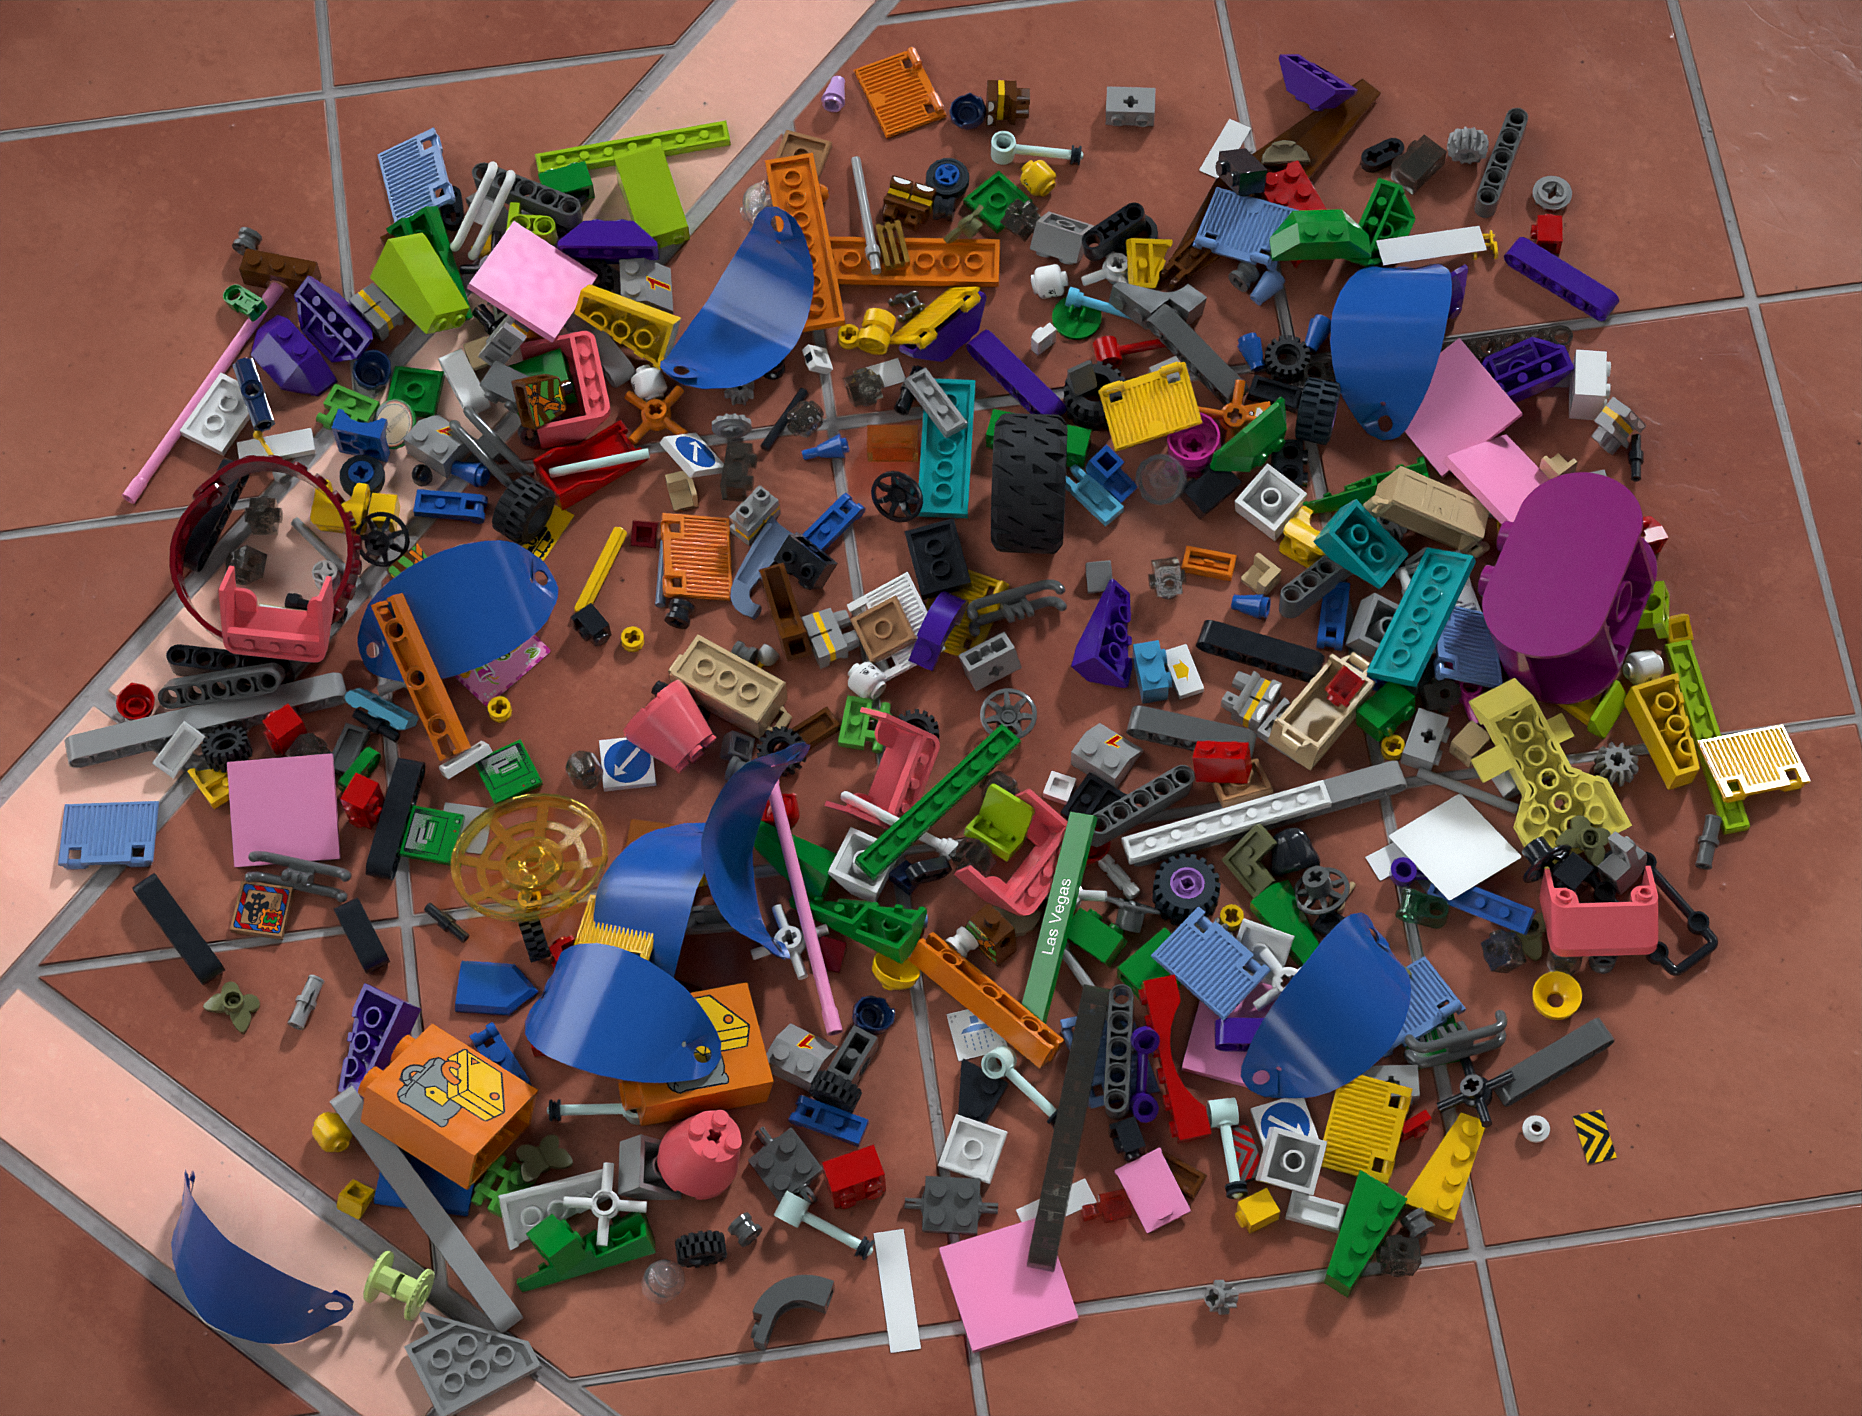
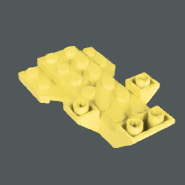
M1515 678L1468 702L1480 725L1484 724L1495 745L1494 748L1471 759V762L1482 783L1506 771H1509L1522 795L1513 828L1524 847L1541 836L1545 838L1552 849L1558 847L1555 844L1556 839L1563 831L1567 830L1568 821L1571 824V819L1578 815L1586 817L1591 827L1596 829L1605 828L1611 835L1615 831L1619 833L1632 826L1606 778L1594 776L1571 767L1560 743L1572 738L1574 734L1562 713L1546 720L1534 696ZM1543 775L1544 777L1549 776L1551 779L1548 782V786L1547 784L1544 785L1541 781ZM1555 797L1557 801L1560 799L1563 801V805L1560 806L1561 810L1554 805L1556 802ZM1572 848L1571 853L1579 854L1583 851L1579 848Z

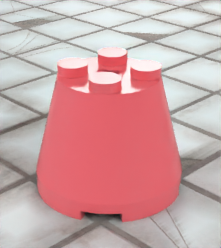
M676 680L657 693V697L645 708H641L629 721L623 732L631 743L680 774L689 766V761L692 764L697 762L704 754L702 749L704 747L708 748L717 737L712 733L687 687L679 680Z
M717 1110L701 1112L672 1126L661 1140L657 1155L658 1169L667 1185L675 1192L678 1190L681 1193L695 1197L696 1200L711 1199L723 1193L733 1182L739 1167L742 1139L737 1124L729 1117L727 1112Z

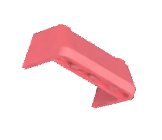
M579 331L559 335L553 343L547 339H540L520 345L523 361L561 348L568 359L581 416L547 423L537 429L541 449L582 441L610 416L611 408L595 336L591 332Z
M234 566L228 567L218 592L223 645L229 652L239 655L314 663L324 659L328 650L334 611L332 576H326L319 596L309 600L307 611L258 606L257 597L251 590L236 587Z
M861 707V713L878 720L875 728V738L879 744L886 746L868 795L863 793H855L853 795L901 818L922 798L940 749L939 739L935 735L888 713ZM829 801L825 802L824 806L885 830L891 827V825L848 803L846 806Z
M1031 789L1020 792L1015 796L1035 809L1026 836L1036 846L1010 880L1004 883L995 876L985 878L971 865L957 870L954 874L987 903L1021 917L1035 912L1050 892L1068 823L1067 820Z
M1645 866L1642 884L1632 890L1631 902L1579 903L1574 891L1567 888H1554L1550 869H1544L1539 900L1550 949L1554 954L1561 957L1648 955L1655 952L1658 944V893L1651 866Z

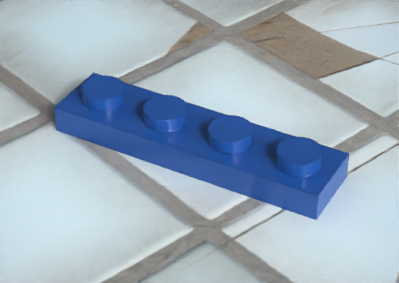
M1431 883L1426 895L1431 899L1523 935H1527L1536 912L1532 908L1475 886L1454 899L1448 900Z

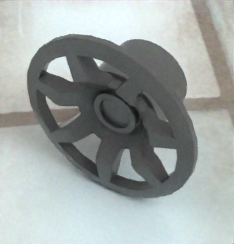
M1001 689L993 692L984 700L980 710L981 724L988 734L993 732L988 724L996 723V729L1003 724L1021 739L1028 735L1036 724V706L1033 700L1020 690ZM1004 694V706L1001 707L991 701L995 697ZM1009 694L1018 695L1023 699L1012 706ZM1026 702L1030 705L1032 714L1020 712ZM989 706L996 712V715L985 719V710ZM1031 720L1029 726L1022 731V721Z
M1313 866L1307 869L1294 887L1297 907L1302 912L1310 915H1323L1338 909L1346 901L1350 891V884L1344 873L1335 868ZM1330 874L1337 875L1341 879L1333 881L1330 878ZM1304 883L1305 889L1300 890V887ZM1343 884L1345 886L1343 895L1332 889L1339 888ZM1309 895L1308 900L1303 906L1299 902L1298 896L1307 897ZM1328 896L1334 900H1339L1327 908L1326 898ZM1316 899L1320 901L1322 909H1309L1314 905Z
M1111 896L1105 898V900L1118 905L1119 910L1115 925L1124 930L1140 933L1145 914H1162L1159 909L1138 902Z

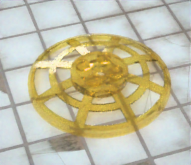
M527 794L497 803L470 822L454 846L450 865L451 874L458 894L475 911L501 921H533L558 914L584 898L594 888L604 873L608 861L609 846L606 831L600 819L583 803L558 794ZM538 807L536 821L520 823L505 830L497 820L499 817L516 810ZM549 807L561 808L581 816L584 820L572 830L561 823L547 821ZM488 825L496 836L486 845L480 858L464 855L472 839ZM592 826L600 840L602 853L600 857L587 859L586 848L580 837ZM535 830L533 837L523 838L518 841L512 838L513 835ZM546 830H552L566 837L556 844L551 839L545 838ZM503 843L507 849L503 853L501 860H489L493 851ZM574 844L578 850L579 861L564 862L562 853ZM530 862L537 863V865L533 867H526V865ZM461 865L477 868L478 881L483 891L472 895L467 894L462 883ZM598 867L593 877L580 891L574 895L569 893L579 882L585 869ZM486 870L501 871L503 881L490 887L486 879ZM576 871L565 887L562 888L556 882L562 872ZM509 888L521 892L518 901L506 899L498 894ZM547 888L553 893L549 897L530 901L532 892ZM491 898L499 904L515 908L513 914L501 913L487 909L477 903ZM557 899L563 901L545 910L525 913L527 908L543 906Z

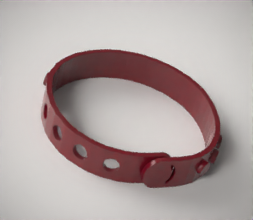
M248 455L227 464L195 490L192 496L194 501L181 515L173 532L170 544L169 568L178 597L187 611L206 631L222 643V631L205 621L191 602L183 576L184 553L194 527L201 518L223 500L229 491L228 485L245 475L261 471L285 473L307 482L333 503L344 524L347 541V559L343 578L333 597L334 611L332 624L342 617L346 606L355 595L356 582L362 570V561L360 560L359 550H362V541L354 528L357 525L356 519L352 511L346 512L342 506L345 500L337 490L331 492L326 486L328 482L318 473L315 476L307 471L308 468L297 461L291 463L277 455Z

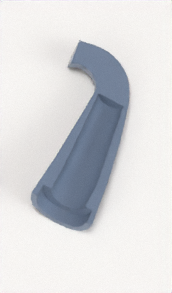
M772 515L747 553L731 587L730 596L737 611L753 620L760 615L762 610L761 605L755 604L750 599L751 590L761 580L759 569L770 567L776 562L774 560L776 554L788 535L793 534L782 527Z

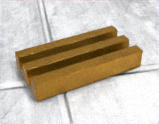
M896 220L894 224L886 222L884 226L876 224V232L886 271L910 266L900 220ZM894 230L897 231L904 261L899 260L892 232ZM883 232L888 234L895 263H890Z

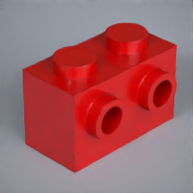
M288 703L279 710L270 712L266 719L262 721L266 729L263 734L268 740V746L276 756L281 754L282 757H292L311 743L303 721Z
M1197 741L1192 757L1196 782L1248 784L1252 769L1249 742Z
M355 773L340 800L348 821L358 828L364 826L371 830L374 824L379 821L385 798L378 782Z

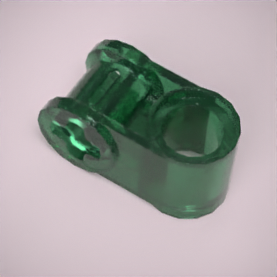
M1414 889L1402 890L1401 896L1403 899L1401 906L1395 914L1399 920L1433 929L1442 928L1446 924L1449 905L1444 898L1421 893ZM1436 909L1440 910L1443 914L1434 916L1430 911Z

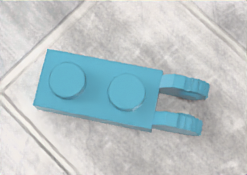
M1075 464L1070 467L1071 473L1079 482L1075 484L1066 476V490L1071 492L1070 494L1105 527L1124 512V506L1090 475H1087L1078 465Z
M361 687L349 690L344 697L348 705L351 704L354 708L361 706L368 710L369 715L389 721L390 725L398 730L414 727L419 718L415 714Z

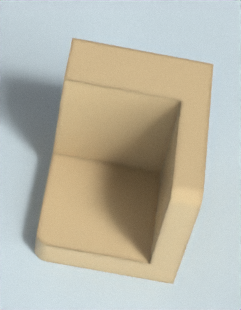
M487 336L463 344L465 355L473 370L489 366L488 363L478 357L480 351L486 345Z
M1558 453L1551 459L1544 456L1541 459L1539 469L1549 479L1564 474L1575 473L1578 462L1575 459L1567 462Z
M684 471L665 475L674 512L699 507L692 478Z
M1257 553L1254 556L1253 565L1241 577V582L1257 594H1265L1266 597L1280 582L1282 570L1263 555Z
M1471 720L1451 741L1449 752L1467 767H1470L1472 765L1471 759L1477 757L1478 752L1491 737L1488 732Z

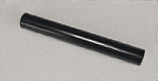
M800 388L761 443L760 447L763 450H770L809 394L806 389Z

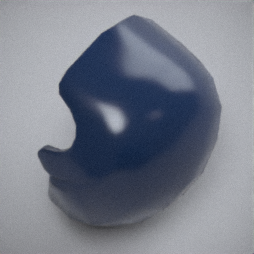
M967 93L957 97L951 103L949 114L953 124L964 130L975 129L985 119L986 106L981 96L978 97L972 93Z
M378 350L364 351L353 366L354 380L358 386L369 391L384 387L391 376V362L386 354Z
M872 995L861 997L853 1006L852 1019L855 1026L872 1035H879L884 1033L893 1024L895 1009L889 1007L885 998Z

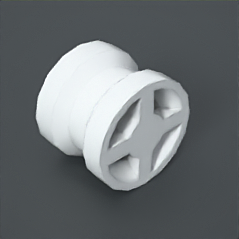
M328 560L319 561L312 569V576L317 588L321 590L326 576L330 575L332 576V589L335 590L340 584V575L336 565Z
M962 926L956 930L954 937H949L945 940L947 944L964 958L967 957V952L975 950L979 946L975 937Z

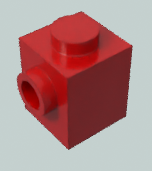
M1553 214L1537 215L1536 224H1531L1530 238L1535 239V244L1552 254H1560L1563 242L1562 216Z

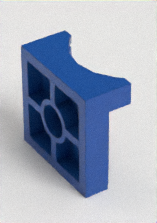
M338 409L332 425V431L339 452L355 456L366 454L376 458L378 461H388L390 449L385 436L388 426L387 419L381 418L370 423L357 422L351 419L343 409Z

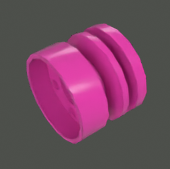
M1200 413L1203 424L1167 435L1170 464L1178 473L1186 477H1201L1203 475L1201 471L1211 463L1214 452L1221 448L1218 425L1211 417ZM1197 448V451L1192 452V449Z

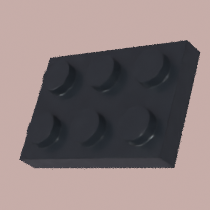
M954 518L904 531L922 600L937 597L943 591L952 593L972 587Z

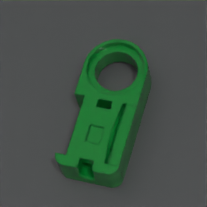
M231 285L223 293V299L227 305L237 313L241 312L248 316L252 322L256 321L267 309V305L262 298L241 285ZM240 293L238 298L231 300L234 295Z
M371 747L365 748L338 781L339 790L344 793L355 773L368 778L378 766L381 754Z

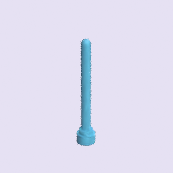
M1070 287L1065 306L1070 307L1073 304L1075 309V306L1080 307L1082 305L1130 319L1108 302L1084 296L1080 289Z

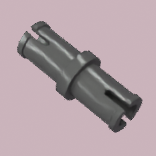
M1705 815L1702 836L1698 838L1700 846L1695 862L1697 868L1704 870L1712 869L1715 848L1719 847L1718 834L1722 818L1717 815Z

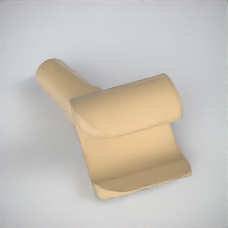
M1352 881L1349 883V884H1350L1349 894L1352 892V890H1353V889L1355 888V886H1356V884H1355L1354 882H1352ZM1331 898L1329 901V907L1332 906L1333 903L1338 902L1339 900H1334ZM1345 902L1338 909L1337 913L1344 912Z

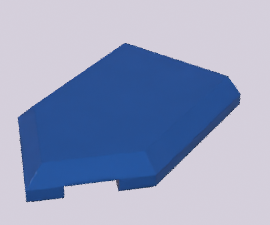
M462 960L455 1012L509 1016L517 1010L518 1006L539 992L515 964Z

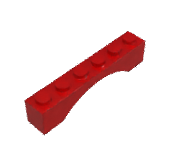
M1175 974L1143 981L1142 989L1138 990L1141 1006L1146 1005L1148 1015L1144 1016L1145 1026L1154 1029L1160 1037L1159 1046L1152 1052L1153 1058L1158 1057L1160 1068L1156 1069L1159 1085L1164 1084L1166 1095H1162L1165 1111H1170L1172 1121L1168 1122L1171 1138L1176 1137L1177 1144L1208 1138L1212 1133L1206 1107L1195 1099L1184 1086L1172 1060L1170 1047L1171 1026L1175 1012L1181 1002Z

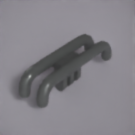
M465 406L463 413L483 434L477 441L461 427L459 421H450L449 427L452 432L506 488L514 481L495 461L501 463L507 459L522 475H528L531 478L534 476V471L502 441L475 412L472 406Z
M1046 579L972 601L966 610L968 617L972 620L968 627L970 634L977 637L980 634L979 627L1003 619H1007L1009 623L1015 622L1014 616L1018 620L1025 619L1024 613L1028 617L1034 616V610L1048 606L1056 607L1061 612L1065 611L1067 605L1061 598L1047 596L1028 601L1025 596L1043 590H1054L1057 594L1062 595L1065 592L1064 585L1059 581ZM1000 603L1001 610L978 616L977 610Z
M253 851L248 855V859L251 862L261 861L289 867L283 870L281 876L264 872H248L244 876L248 883L261 882L293 887L294 890L335 898L340 903L345 902L348 898V894L344 890L313 883L315 873L337 877L343 882H348L352 874L344 868L265 851Z
M1497 1010L1495 1012L1496 1023L1470 1031L1464 1021L1457 1022V1029L1453 1023L1448 1024L1447 1032L1443 1026L1437 1027V1034L1440 1039L1429 1042H1419L1413 1035L1408 1034L1405 1036L1404 1041L1410 1049L1405 1050L1404 1058L1410 1065H1418V1068H1430L1495 1050L1506 1041L1505 1028L1508 1022L1506 1013L1503 1010ZM1496 1035L1491 1040L1474 1044L1475 1040ZM1446 1048V1052L1429 1057H1418L1413 1052L1431 1053Z

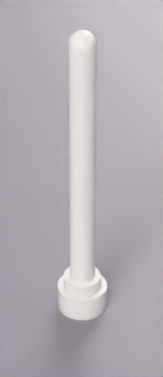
M844 791L840 795L842 801L891 826L899 819L848 791ZM927 832L918 839L935 848L936 852L939 853V857L944 856L948 861L952 858L958 846V842L951 838L939 839Z

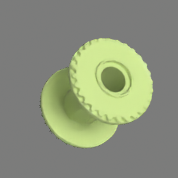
M385 1251L377 1259L367 1278L363 1298L366 1302L371 1303L382 1292L406 1303L404 1318L408 1321H413L423 1309L430 1295L435 1274L431 1269H426L417 1280L392 1268L394 1261L393 1252Z

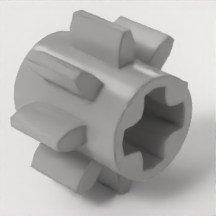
M752 381L738 387L726 388L724 391L725 399L731 398L732 405L743 404L745 406L749 398L754 399V392L752 391L754 389V382Z
M1214 1280V1286H1206L1207 1290L1204 1301L1210 1307V1312H1218L1219 1315L1229 1314V1308H1237L1236 1304L1239 1293L1233 1287V1282Z

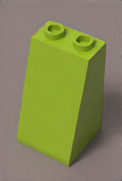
M661 142L613 155L617 181L631 220L657 242L658 250L662 247L681 244L689 240V227Z
M423 233L388 239L370 279L425 334L459 328L463 325L469 306L427 237Z

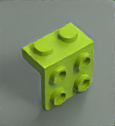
M991 784L987 789L979 814L968 824L963 835L1003 860L1008 861L1023 846L1035 809L1000 786Z

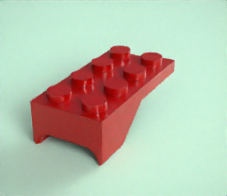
M1298 160L1288 163L1286 169L1282 171L1267 173L1265 192L1261 193L1265 201L1299 211L1327 210ZM1305 260L1290 261L1293 264L1294 268H1297L1298 265Z
M621 420L578 445L556 447L533 460L536 475L544 486L554 492L555 501L562 511L648 461V459L550 478L549 468L641 450V447L635 449L626 436L628 429Z

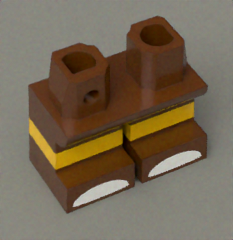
M987 80L986 126H996V120H1008L1011 125H1015L1016 118H1029L1030 88H1017V81Z
M892 175L889 190L883 198V221L894 224L899 216L905 218L904 227L916 231L920 224H926L933 210L935 196L937 195L936 188L917 182L913 185L911 180Z

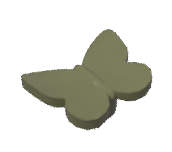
M979 204L976 210L971 215L960 220L958 227L947 234L943 240L948 244L952 243L962 233L969 239H972L983 226L977 219V216L984 207Z
M1578 815L1571 819V829L1563 831L1556 839L1555 844L1557 846L1569 844L1572 848L1584 850L1590 863L1598 868L1597 866L1603 862L1605 856L1603 845L1609 842L1608 837L1611 834L1605 828L1596 829L1591 827L1586 817Z
M1542 912L1534 915L1527 935L1511 930L1507 937V943L1510 947L1518 948L1522 946L1523 953L1536 962L1540 960L1542 955L1540 937H1542V933L1546 932Z
M230 981L223 985L221 994L213 995L205 1002L203 1008L208 1012H225L226 1015H230L234 1027L241 1034H245L252 1021L250 1013L259 1010L260 1001L255 995H242L238 985Z
M553 1134L544 1137L537 1147L522 1145L516 1151L518 1159L523 1162L521 1174L523 1181L527 1184L533 1182L541 1173H546L551 1168L567 1169L573 1165L572 1157L565 1149L559 1148V1138Z

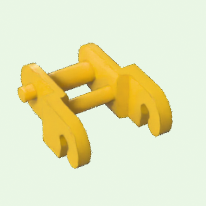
M1489 230V234H1482L1483 239H1489V243H1485L1486 247L1490 246V250H1493L1494 259H1498L1497 241H1493L1495 234L1492 233V230ZM1472 252L1473 260H1477V252Z

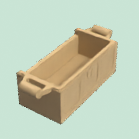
M1400 466L1377 485L1375 495L1363 504V507L1375 519L1382 517L1456 549V551L1460 550L1461 554L1464 553L1472 555L1474 558H1479L1490 549L1489 544L1482 541L1489 511L1477 498Z
M698 634L684 655L679 654L668 670L671 683L676 680L683 683L697 705L703 706L709 712L758 739L767 730L773 731L770 725L779 712L783 714L774 727L777 726L779 729H781V726L787 727L793 718L783 707L788 699L786 682Z
M1354 652L1341 659L1331 654L1327 663L1317 675L1311 679L1298 697L1292 701L1280 718H1276L1267 742L1311 771L1355 719L1356 710L1370 698L1375 682L1367 677L1370 663ZM1347 661L1351 662L1352 664H1354L1355 666H1357L1358 668H1360V669L1363 670L1364 672L1362 673L1361 671H1359L1358 669H1356L1355 667H1353L1352 665H1350L1349 663H1347ZM1343 665H1346L1366 681L1350 700L1348 708L1342 704L1338 708L1327 699L1329 694L1325 691V687Z

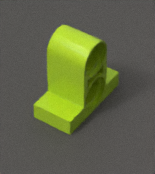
M510 202L506 231L515 221L552 246L555 245L558 237L555 222L551 217L522 215L520 203Z
M1664 581L1655 582L1653 593L1650 594L1637 629L1654 628L1658 639L1669 638L1670 595Z

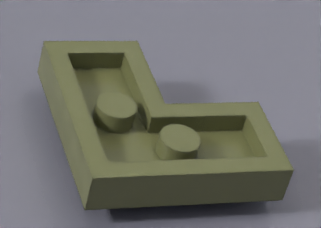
M1256 824L1221 859L1253 898L1276 882L1260 862L1277 844L1262 824Z

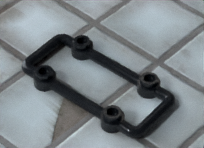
M1612 849L1605 854L1604 860L1613 853ZM1646 852L1647 862L1645 866H1651L1655 883L1688 919L1686 923L1688 930L1692 934L1702 935L1707 941L1705 945L1678 965H1674L1668 958L1669 949L1666 944L1658 941L1655 952L1646 955L1647 960L1651 964L1661 965L1670 975L1680 976L1711 954L1718 946V938L1708 927L1710 923L1709 917L1704 912L1694 911L1656 868L1657 860L1655 856L1650 852ZM1594 867L1589 884L1594 889L1593 896L1597 903L1619 902L1615 898L1616 889L1614 885L1606 881L1601 882L1595 875L1599 870Z

